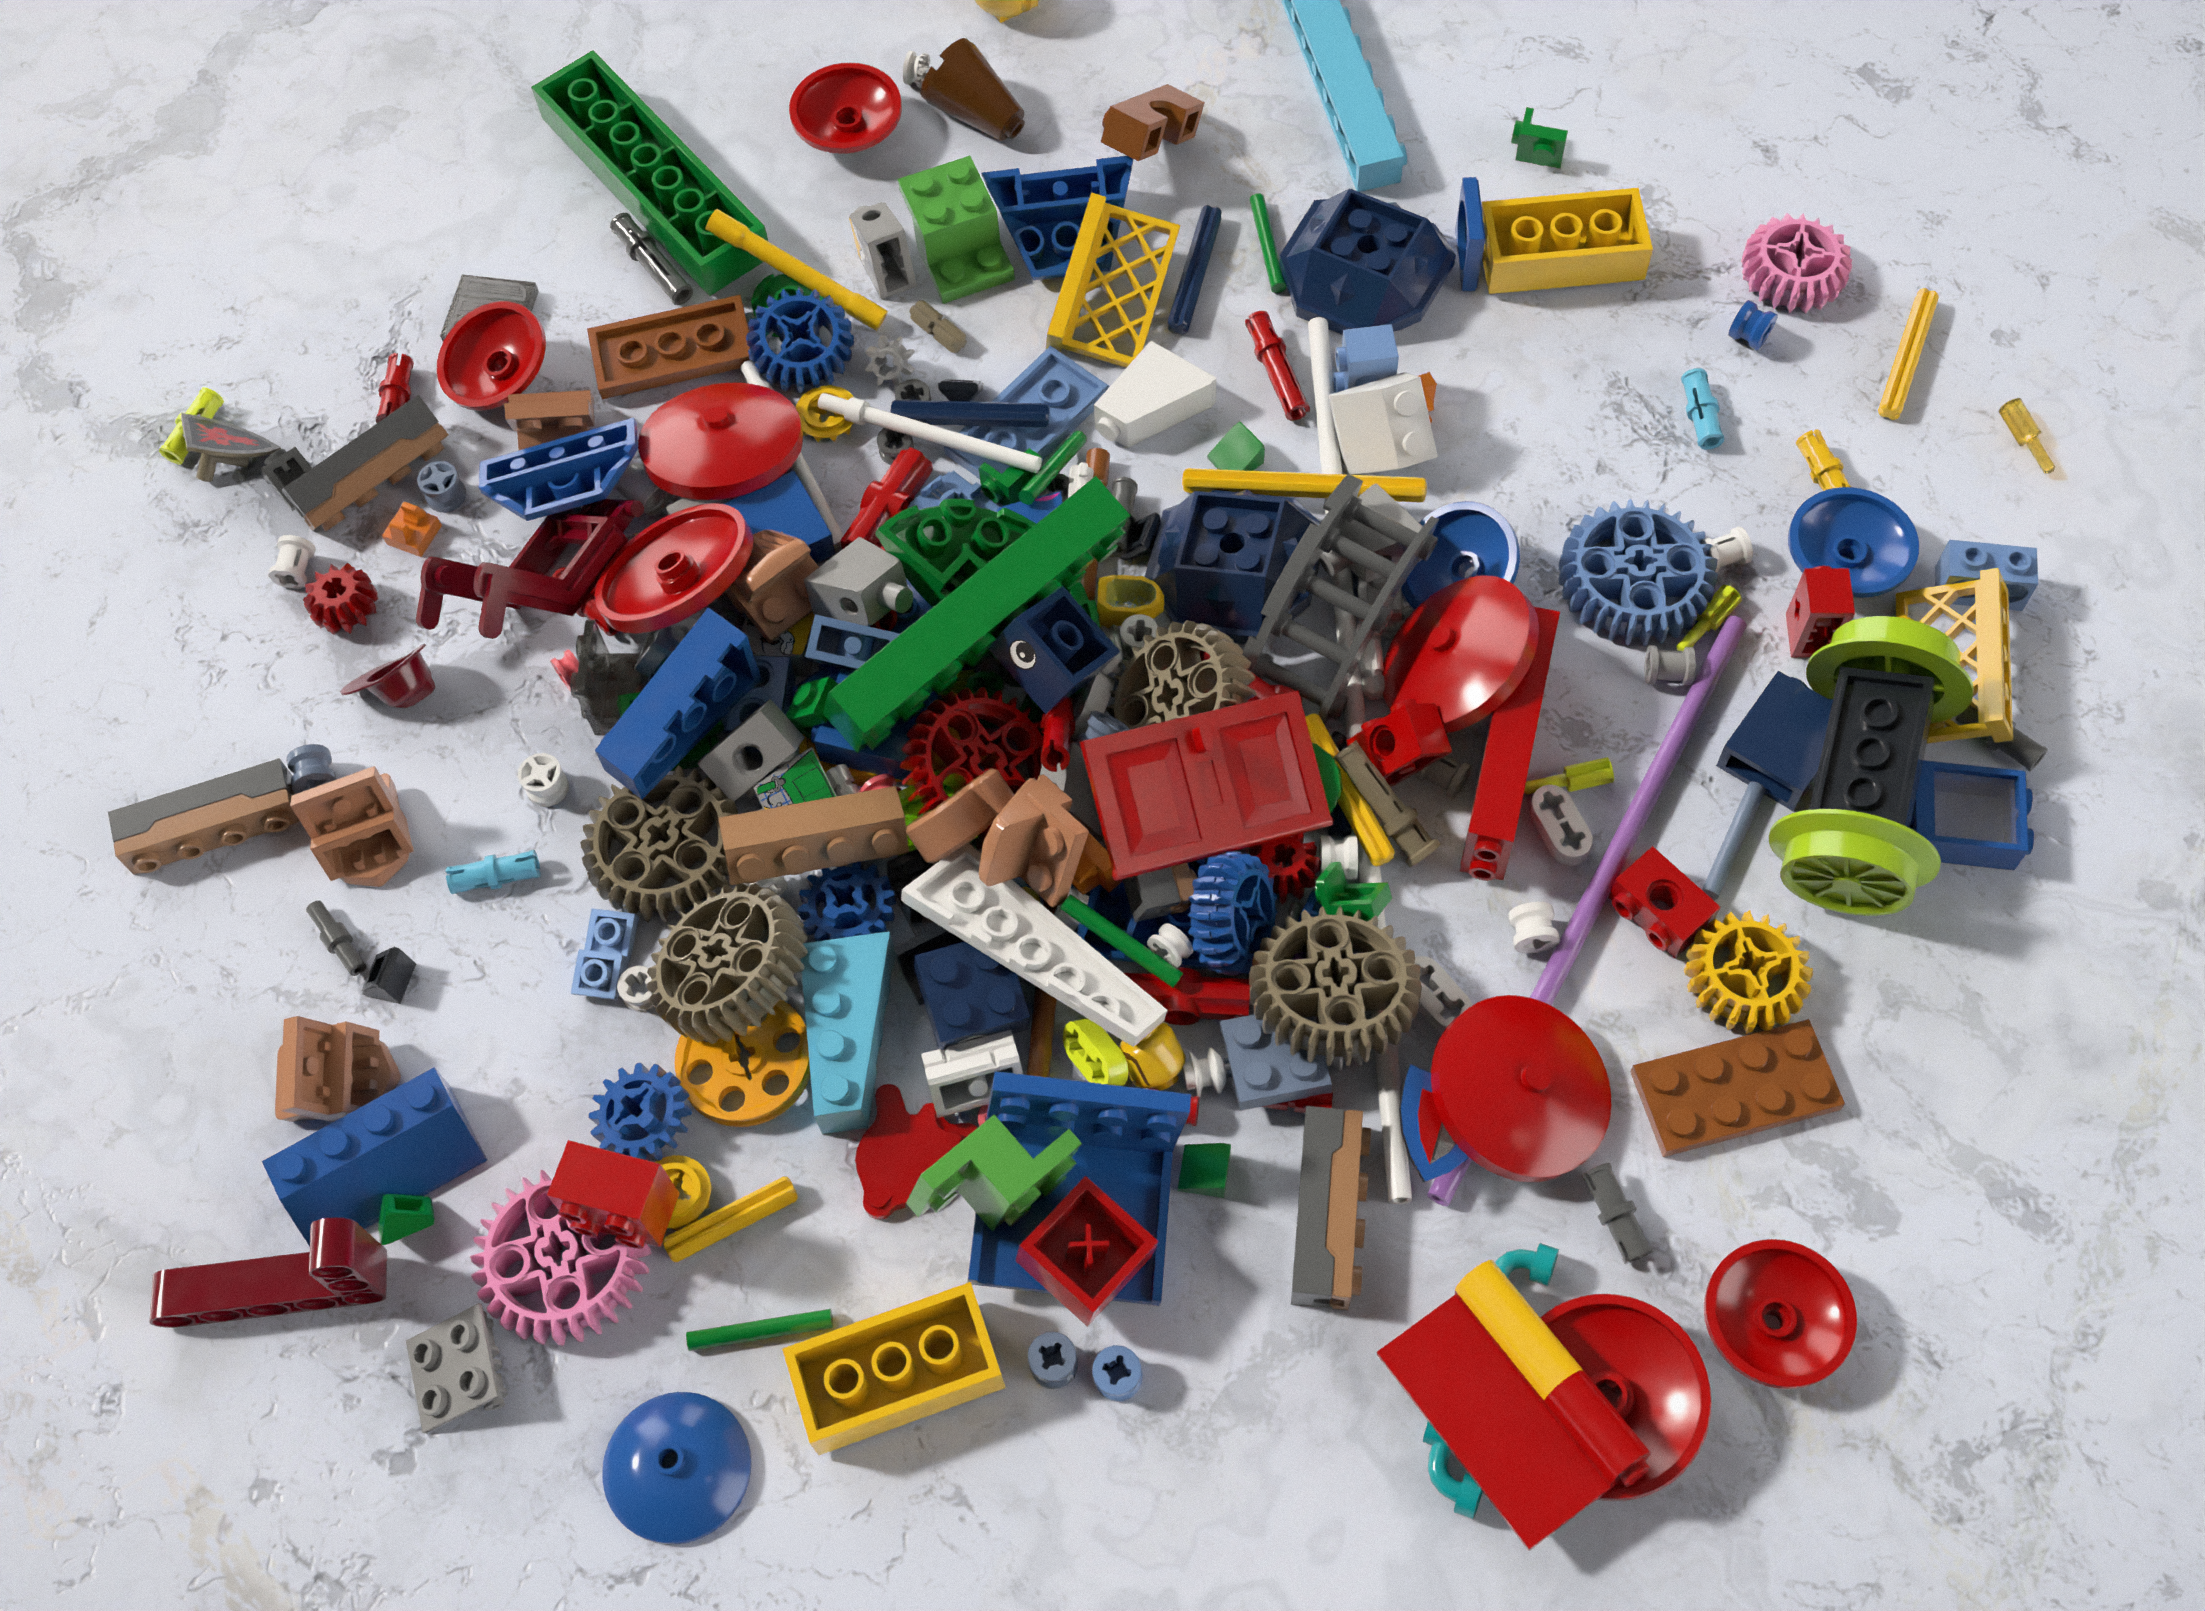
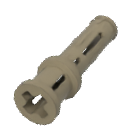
M1356 740L1333 757L1350 777L1365 800L1378 814V817L1384 823L1382 828L1386 836L1392 837L1406 855L1405 863L1408 867L1419 863L1441 845L1437 838L1432 839L1418 821L1416 817L1419 813L1416 809H1412L1410 806L1406 807L1397 797Z

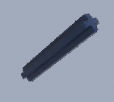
M1205 205L1201 209L1168 318V330L1172 333L1183 335L1189 331L1222 219V211L1217 206Z
M894 400L890 409V413L930 425L1046 428L1050 422V408L1046 403Z

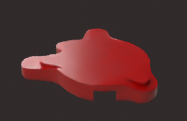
M884 1084L876 1090L877 1115L873 1124L863 1134L857 1147L855 1158L857 1174L864 1190L863 1207L870 1217L877 1220L886 1219L896 1210L906 1208V1202L920 1175L977 1129L971 1123L951 1124L945 1120L944 1116L937 1118L934 1103H926L917 1114L908 1113L900 1089L893 1084Z

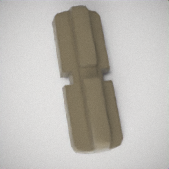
M919 300L915 305L911 306L909 310L911 320L929 335L934 334L933 338L951 353H958L961 348L965 347L967 343L966 334L948 319H942L943 315L926 301Z

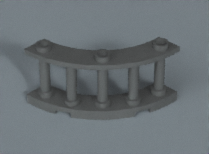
M1350 474L1345 476L1324 503L1323 509L1329 512L1318 526L1310 524L1296 546L1261 611V614L1266 616L1256 638L1249 636L1242 654L1251 662L1247 670L1261 679L1265 677L1278 685L1289 687L1295 691L1298 690L1301 697L1320 706L1318 715L1324 725H1326L1330 718L1338 720L1349 700V697L1344 695V692L1374 632L1381 634L1384 631L1393 612L1388 609L1418 561L1420 559L1427 561L1438 541V538L1433 536V532L1439 519L1431 516L1418 533L1362 505V499L1358 498L1357 495L1363 481ZM1345 520L1348 522L1355 520L1408 548L1398 564L1339 535V528ZM1332 550L1388 579L1373 605L1315 576L1316 571L1313 570V567L1323 551L1329 553ZM1299 592L1302 594L1309 592L1364 621L1349 649L1292 620V615L1288 612ZM1284 635L1341 665L1329 691L1273 662V657L1269 653L1276 637L1281 638Z

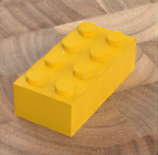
M1639 188L1482 201L1485 232L1482 262L1489 294L1640 281L1646 278L1653 247Z
M971 1282L782 1348L808 1440L818 1456L1006 1388Z

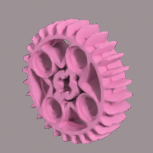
M540 1170L539 1184L533 1185L527 1178L522 1177L524 1191L517 1194L511 1189L506 1188L505 1192L509 1202L505 1206L492 1202L491 1206L497 1213V1217L494 1221L481 1219V1224L489 1233L487 1236L473 1237L476 1245L484 1250V1252L470 1256L471 1262L478 1268H482L471 1276L473 1281L482 1287L477 1292V1295L481 1301L489 1304L486 1308L487 1312L493 1318H500V1325L507 1331L515 1328L516 1334L524 1340H527L533 1333L534 1339L542 1345H545L550 1333H552L554 1341L558 1345L563 1346L569 1331L578 1342H583V1328L590 1326L597 1334H602L599 1320L605 1316L613 1323H618L619 1320L614 1311L615 1307L619 1304L631 1309L632 1304L625 1296L628 1290L642 1292L643 1290L639 1282L634 1279L635 1274L649 1273L647 1265L638 1259L649 1256L652 1253L647 1244H644L643 1249H634L617 1241L612 1247L606 1250H599V1243L604 1236L608 1235L607 1233L599 1232L598 1237L579 1234L571 1230L569 1221L558 1214L551 1219H544L546 1209L553 1205V1202L547 1196L552 1179L544 1170ZM528 1217L531 1236L509 1242L518 1226ZM562 1245H564L568 1250L563 1252V1260L561 1261V1266H559L556 1260L560 1259V1251L562 1250ZM523 1260L524 1266L522 1271L512 1278H506L508 1267L516 1261ZM541 1267L552 1277V1279L549 1278V1276L541 1269ZM616 1268L607 1285L596 1295L592 1275ZM542 1290L547 1312L533 1311L519 1303L514 1297L525 1296ZM575 1291L580 1292V1298L574 1307L561 1309L562 1300L567 1294Z

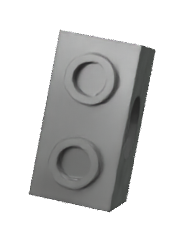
M769 699L709 749L697 764L733 802L744 793L751 798L756 794L754 787L764 780L770 771L775 767L780 769L800 755L796 749L805 737L775 703ZM752 746L757 748L763 755V761L751 759L747 755L745 747Z

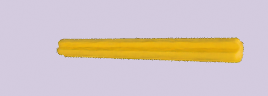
M1187 468L1183 472L1182 486L1183 490L1189 493L1194 491L1211 492L1213 490L1230 492L1249 490L1253 494L1329 498L1346 475ZM1352 475L1363 481L1357 497L1377 483L1397 502L1425 501L1427 483L1424 478Z

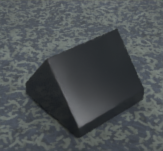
M395 946L377 954L362 988V995L401 1004L416 963Z

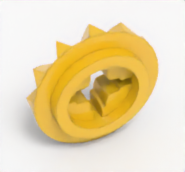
M823 385L813 388L799 399L795 407L799 413L803 435H811L817 442L822 438H830L835 442L838 435L842 433L849 435L851 426L855 423L846 421L843 415L834 413V416H829L827 421L822 422L820 415H825L827 410L818 407V400L822 393L846 400L854 396L846 389L834 385Z
M671 1155L663 1157V1159L657 1160L655 1163L661 1164L675 1187L683 1181L681 1188L690 1198L689 1200L686 1198L684 1200L677 1199L667 1228L678 1231L680 1227L697 1221L702 1212L709 1208V1199L713 1187L707 1171L699 1162L687 1156Z

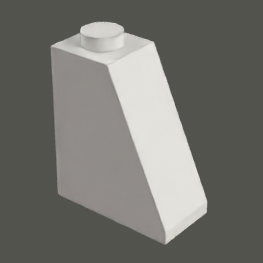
M1150 341L1094 404L1095 429L1109 441H1117L1127 448L1211 408L1216 403V377Z

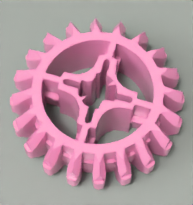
M1788 213L1781 221L1772 217L1767 225L1760 224L1755 233L1751 234V237L1747 240L1741 259L1743 280L1749 281V292H1759V302L1767 299L1771 300L1773 309L1779 305L1787 306L1790 313L1795 307H1800L1805 314L1812 306L1821 310L1827 302H1833L1838 297L1839 292L1845 288L1852 269L1851 247L1844 245L1843 234H1834L1833 225L1826 227L1820 225L1819 218L1814 222L1808 221L1804 213L1798 219H1793Z

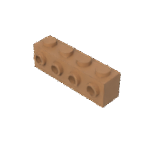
M896 786L718 818L731 885L755 883L763 879L798 875L812 870L834 866L842 867L850 863L878 858L885 859L894 855L909 853L906 821Z

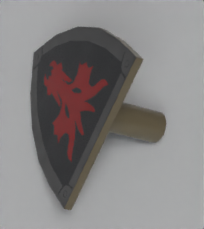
M181 413L186 449L201 453L196 475L201 481H213L217 463L247 468L249 457L266 456L281 449L280 446L244 428L223 421Z

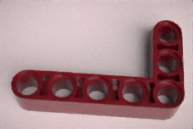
M336 1217L319 1219L311 1224L310 1252L173 1268L155 1272L152 1275L149 1323L157 1327L176 1328L378 1303L386 1299L387 1249L352 1219Z

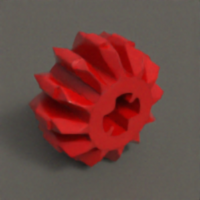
M349 563L345 564L340 570L333 564H330L329 572L325 574L315 571V579L317 581L305 584L307 596L303 598L304 607L310 614V618L320 629L325 627L333 635L342 628L351 634L354 625L359 623L367 626L366 615L377 614L374 602L379 598L376 588L371 584L372 581L367 573L363 572L362 569L356 571Z
M1303 833L1249 847V854L1259 857L1261 863L1267 865L1269 870L1268 877L1274 880L1273 892L1278 894V900L1282 905L1286 902L1287 894L1289 893L1298 900H1301L1304 897V888L1313 889L1316 886L1317 876L1315 874L1321 870V860L1315 857L1317 851L1315 842L1303 843Z

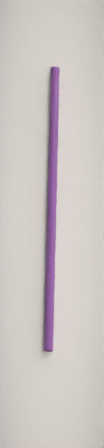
M1727 617L1530 998L1540 1000L1552 1006L1612 889L1615 879L1619 876L1747 627L1746 622L1740 617ZM1454 1142L1453 1146L1451 1147L1450 1151H1451V1150L1453 1149V1147L1456 1145L1455 1142ZM1468 1158L1451 1172L1436 1177L1427 1196L1439 1205L1449 1206L1472 1159Z

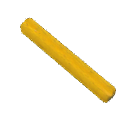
M1922 288L1917 292L1878 409L1881 417H1888L1891 420H1896L1900 417L1939 299L1936 291Z
M1316 713L1305 716L1311 742L1321 746L1333 757L1338 754L1339 750L1320 716ZM1336 761L1341 770L1343 786L1338 804L1372 865L1378 867L1390 862L1394 858L1395 850L1368 802Z

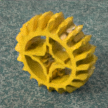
M1750 910L1743 914L1741 921L1732 912L1726 914L1722 922L1714 918L1709 922L1706 930L1698 931L1694 938L1695 944L1690 945L1686 953L1689 962L1684 967V975L1692 978L1687 984L1688 992L1701 993L1695 1003L1697 1008L1706 1006L1712 1008L1709 1014L1710 1021L1718 1019L1720 1015L1727 1018V1030L1733 1029L1737 1022L1742 1023L1746 1034L1753 1032L1756 1023L1763 1031L1771 1030L1775 1024L1774 1022L1781 1026L1785 1025L1791 1018V1014L1795 1015L1800 1012L1804 1005L1803 999H1806L1811 992V985L1807 982L1813 976V968L1805 966L1810 958L1809 951L1796 950L1801 942L1800 936L1787 938L1784 935L1787 930L1786 923L1778 925L1777 929L1770 926L1769 914L1763 916L1760 922L1754 921ZM1728 947L1730 951L1729 962L1724 963L1720 969H1714L1713 955L1719 950ZM1781 974L1783 989L1779 994L1769 998L1766 992L1769 987L1768 981H1771L1775 975Z

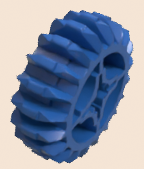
M800 286L795 296H789V293L783 289L781 292L782 299L778 301L769 295L767 299L768 308L757 306L755 310L757 318L750 319L748 323L749 331L751 332L747 333L746 342L750 347L748 350L749 358L752 362H756V371L761 375L766 374L767 381L771 385L780 380L781 388L785 392L792 384H795L797 391L802 394L805 389L804 385L811 384L812 388L820 387L819 381L822 379L832 385L834 382L833 372L843 375L845 371L844 362H850L852 358V350L850 348L854 345V336L850 333L852 331V324L849 318H845V311L842 306L834 307V301L830 295L820 301V295L816 289L809 296H804V291ZM822 326L832 335L828 348L822 345V341L819 338V330ZM773 333L778 335L780 342H782L780 345L781 351L778 355L769 347V341Z
M1226 852V854L1208 857L1206 865L1199 867V878L1193 879L1194 893L1188 898L1191 902V912L1187 915L1191 918V927L1188 932L1194 937L1193 950L1199 952L1198 958L1200 963L1206 964L1209 971L1237 976L1241 975V973L1249 974L1254 953L1260 951L1262 938H1271L1272 928L1276 926L1275 916L1278 911L1275 908V900L1278 895L1272 889L1274 884L1273 877H1268V867L1261 863L1259 857L1241 854V852Z

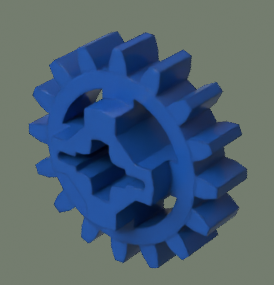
M861 861L853 863L852 867L842 866L833 870L823 868L821 869L823 875L820 878L808 875L807 881L811 890L804 889L799 891L803 905L797 907L801 920H805L803 927L807 936L814 934L815 942L887 932L883 921L890 922L895 920L893 908H891V906L896 904L894 892L889 891L891 885L887 875L879 877L878 867L875 864L864 870ZM872 892L876 896V905L874 910H872L869 906V902L871 901L870 894ZM820 901L825 904V908L822 911L824 915L822 919L818 915Z
M641 1062L636 1063L633 1074H629L622 1067L618 1069L619 1080L613 1083L608 1079L603 1081L605 1088L608 1090L606 1094L594 1095L592 1098L600 1105V1108L588 1114V1118L598 1125L590 1131L591 1135L601 1142L599 1146L601 1149L644 1160L647 1159V1154H651L659 1161L663 1159L662 1147L665 1145L673 1149L678 1147L676 1140L673 1138L675 1133H687L689 1129L681 1122V1118L692 1114V1109L684 1103L690 1095L687 1090L679 1085L681 1081L673 1073H666L658 1064H654L648 1070Z

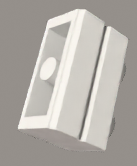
M1011 1030L948 1046L945 1050L937 1049L921 1054L937 1118L989 1104L995 1071L1023 1074Z

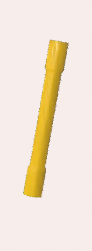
M716 209L709 218L705 228L707 231L732 246L745 250L812 291L816 289L823 298L830 295L835 305H841L848 315L873 330L878 331L888 313L886 309L861 294L854 293L753 233L747 226L719 209Z

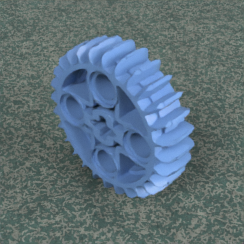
M1632 499L1628 500L1626 508L1621 509L1613 501L1609 512L1598 506L1594 517L1585 514L1581 524L1574 525L1570 537H1567L1558 565V570H1560L1558 584L1563 586L1562 599H1571L1569 605L1570 612L1582 610L1580 624L1592 620L1595 623L1594 634L1604 628L1609 631L1610 641L1617 634L1624 635L1626 645L1630 644L1633 637H1640L1645 647L1650 636H1655L1658 642L1662 644L1666 639L1667 633L1671 634L1674 638H1678L1683 628L1691 630L1696 622L1697 614L1702 615L1707 609V603H1711L1718 580V574L1715 572L1718 559L1708 557L1710 548L1713 545L1701 544L1706 534L1704 531L1692 532L1695 525L1694 520L1682 523L1679 521L1681 511L1671 516L1665 513V503L1661 505L1659 510L1650 509L1648 500L1644 502L1642 507H1635ZM1605 539H1609L1611 542L1610 547H1593ZM1657 540L1660 541V542H1662V543H1664V544H1663V545H1657ZM1590 572H1595V573H1598V574H1600V575H1594V574H1592V573H1590ZM1685 596L1682 600L1671 606H1667L1665 603L1666 597ZM1608 599H1618L1619 605L1609 601ZM1637 606H1643L1649 610H1643L1638 608Z

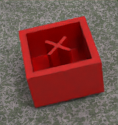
M568 1140L547 1196L558 1208V1215L569 1221L571 1230L589 1237H598L599 1232L615 1235V1240L618 1243L634 1249H643L644 1244L661 1247L680 1193L659 1163Z
M1085 1176L1020 1244L1016 1262L1088 1327L1152 1257L1159 1241Z

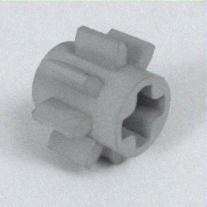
M882 335L878 339L880 349L870 346L865 352L872 358V362L865 370L866 372H874L878 377V385H881L884 380L892 379L893 384L898 386L902 382L900 372L910 375L915 369L911 364L907 363L915 351L914 349L906 350L902 345L903 337L901 336L896 341L888 342L886 336ZM887 354H890L894 357L893 367H889L886 364L888 359L886 357Z

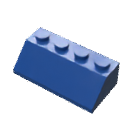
M433 1067L263 1160L262 1163L280 1202L310 1247V1228L312 1222L316 1220L335 1217L347 1218L356 1221L362 1228L366 1229L379 1221L383 1195L425 1196L488 1160L451 1086Z

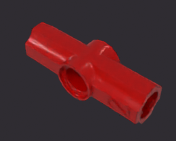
M911 447L907 450L902 449L881 481L874 480L868 485L861 499L860 512L840 540L842 549L858 537L867 540L879 548L883 546L875 534L877 529L896 514L908 509L910 502L914 500L933 471L932 462L921 451Z
M1181 967L1177 969L1183 972V975L1175 987L1172 988L1153 974L1124 973L1167 1009L1165 1020L1163 1021L1165 1023L1191 1025L1199 1022L1200 1019L1228 1020L1249 1016V979L1202 977V974L1196 970Z

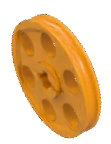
M779 1000L773 1007L775 1015L767 1012V1017L761 1023V1027L748 1025L746 1036H742L734 1031L732 1040L729 1042L719 1038L714 1044L705 1041L698 1043L689 1037L680 1036L674 1062L676 1077L681 1081L679 1085L688 1091L690 1095L687 1098L688 1101L701 1115L721 1125L749 1127L776 1118L798 1100L807 1087L811 1075L806 1025L790 1004L784 1000ZM793 1032L800 1036L798 1046L791 1052L784 1053L776 1049L777 1040L783 1034ZM738 1037L745 1050H748L751 1055L749 1057L750 1064H748L752 1076L751 1080L744 1067L738 1062L742 1052L737 1040ZM702 1064L712 1066V1076L706 1083L695 1085L690 1082V1074L695 1067ZM775 1075H784L789 1079L787 1089L782 1094L776 1096L767 1094L765 1092L767 1081ZM732 1091L743 1092L745 1094V1101L741 1108L734 1112H727L722 1109V1100L728 1093Z

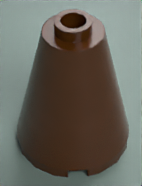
M961 38L953 42L939 55L944 60L940 67L935 70L931 66L921 86V97L929 105L1000 141L1007 138L1014 139L1025 125L1023 120L1024 110L974 43L970 42L967 38Z

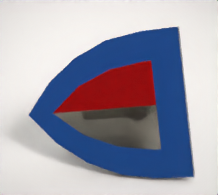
M1409 1064L1403 1081L1399 1104L1401 1134L1409 1159L1424 1183L1448 1174L1469 1157L1453 1141L1439 1117L1432 1094L1431 1073Z

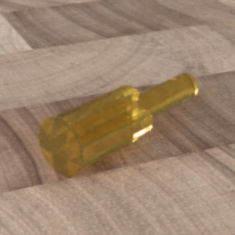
M2015 398L2003 404L1998 412L2019 446L2026 444L2043 473H2052L2055 470V465L2037 437L2042 432L2022 399Z

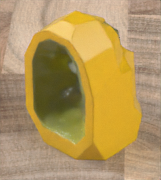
M1109 575L1099 577L1097 611L1100 627L1104 625L1110 628L1113 624L1122 626V623L1128 617L1138 614L1147 615L1152 619L1156 618L1164 611V594L1160 587L1154 581L1143 576Z

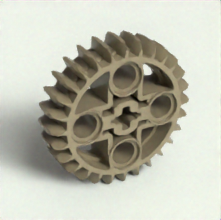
M1188 620L1184 624L1172 622L1169 629L1158 626L1156 638L1144 635L1145 646L1143 648L1132 646L1134 657L1131 661L1122 660L1126 668L1122 676H1114L1119 682L1117 690L1109 691L1111 697L1115 698V703L1107 707L1106 710L1131 730L1246 703L1248 699L1257 695L1255 690L1247 687L1256 677L1247 670L1251 662L1242 655L1243 649L1234 643L1230 636L1203 623L1197 624ZM1204 651L1211 656L1210 659L1201 661L1199 652Z
M678 765L673 775L667 774L643 799L626 787L620 789L616 785L611 784L614 796L611 799L599 796L598 800L603 809L601 811L589 810V816L594 824L583 825V832L587 839L580 842L581 849L585 854L582 857V862L588 871L587 876L591 884L596 887L600 897L603 900H609L611 906L616 911L624 908L626 913L637 914L640 910L646 922L651 920L654 912H658L662 921L666 923L669 912L676 911L682 919L680 911L685 912V908L690 906L694 908V900L701 901L707 898L708 891H714L717 887L722 889L724 885H728L725 875L729 876L718 818L738 814V809L735 802L729 799L721 791L720 787H716V784L710 777L702 780L696 769L686 777L682 767ZM665 800L657 810L652 806L648 805L653 802ZM699 807L694 813L683 814L688 808ZM637 818L632 824L623 825L627 819ZM716 822L718 843L716 847H712L702 838L711 830ZM615 839L625 848L615 857L611 864L609 848L612 840ZM706 861L701 868L696 870L689 869L695 862ZM644 872L639 879L627 881L632 874ZM669 877L680 882V884L671 887L661 888Z
M744 883L737 884L734 889L724 885L720 895L713 891H708L706 901L701 903L698 900H694V908L689 913L680 911L682 919L676 926L668 924L671 933L667 938L658 939L662 949L659 952L652 953L651 957L656 965L648 968L647 971L652 979L647 984V988L652 994L650 1002L656 1008V1012L679 1034L686 1038L689 1037L698 1043L705 1040L714 1044L718 1041L719 1037L729 1042L732 1040L734 1031L742 1036H746L748 1025L753 1023L755 1026L761 1027L762 1016L767 1012L775 1015L774 1005L779 1000L788 1001L785 991L788 987L798 985L793 975L805 969L799 959L805 957L808 953L803 945L808 938L803 930L804 924L794 909L783 898L768 887L763 888L756 883L750 886Z
M1322 906L1319 909V915L1316 917H1311L1306 910H1303L1301 922H1297L1288 916L1285 920V930L1278 926H1273L1271 938H1262L1260 951L1255 952L1253 956L1252 967L1249 973V997L1251 1004L1254 1005L1255 1019L1263 1020L1262 1028L1264 1034L1275 1032L1276 1046H1280L1288 1041L1291 1042L1290 1053L1292 1056L1301 1049L1308 1051L1309 1063L1314 1060L1316 1055H1323L1328 1066L1332 1064L1334 1057H1343L1346 1065L1349 1066L1352 1055L1359 1054L1367 1063L1370 1058L1371 1049H1374L1380 1055H1384L1387 1050V1042L1398 1045L1401 1040V1033H1409L1412 1019L1416 1018L1422 985L1420 981V966L1415 964L1414 950H1405V937L1400 936L1393 939L1394 931L1392 925L1379 929L1377 916H1374L1368 922L1361 920L1360 910H1357L1355 915L1350 917L1344 915L1343 908L1340 906L1336 915H1327ZM1352 949L1358 950L1363 953L1353 954ZM1296 953H1306V959L1289 960ZM1283 989H1293V991H1286ZM1384 1010L1372 1019H1365V1011ZM1317 1016L1318 1023L1312 1022L1303 1017ZM1339 1022H1340V1023H1347V1024H1349V1025H1346V1026H1345V1025H1339V1024H1336V1023H1339Z

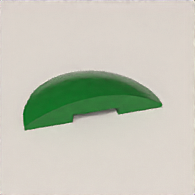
M944 499L939 506L919 510L917 505L901 511L880 526L875 534L886 552L901 561L905 578L934 607L1036 523L1007 508H1002L1000 511L995 512L976 507L975 500ZM1081 579L1069 589L1062 585L1100 628L1096 601L1088 599ZM992 652L989 653V656L1000 662ZM1082 688L1079 689L1077 692H1075V693H1074L1073 695H1071L1070 697L1076 698L1077 695H1078V694L1080 693V691L1082 690Z

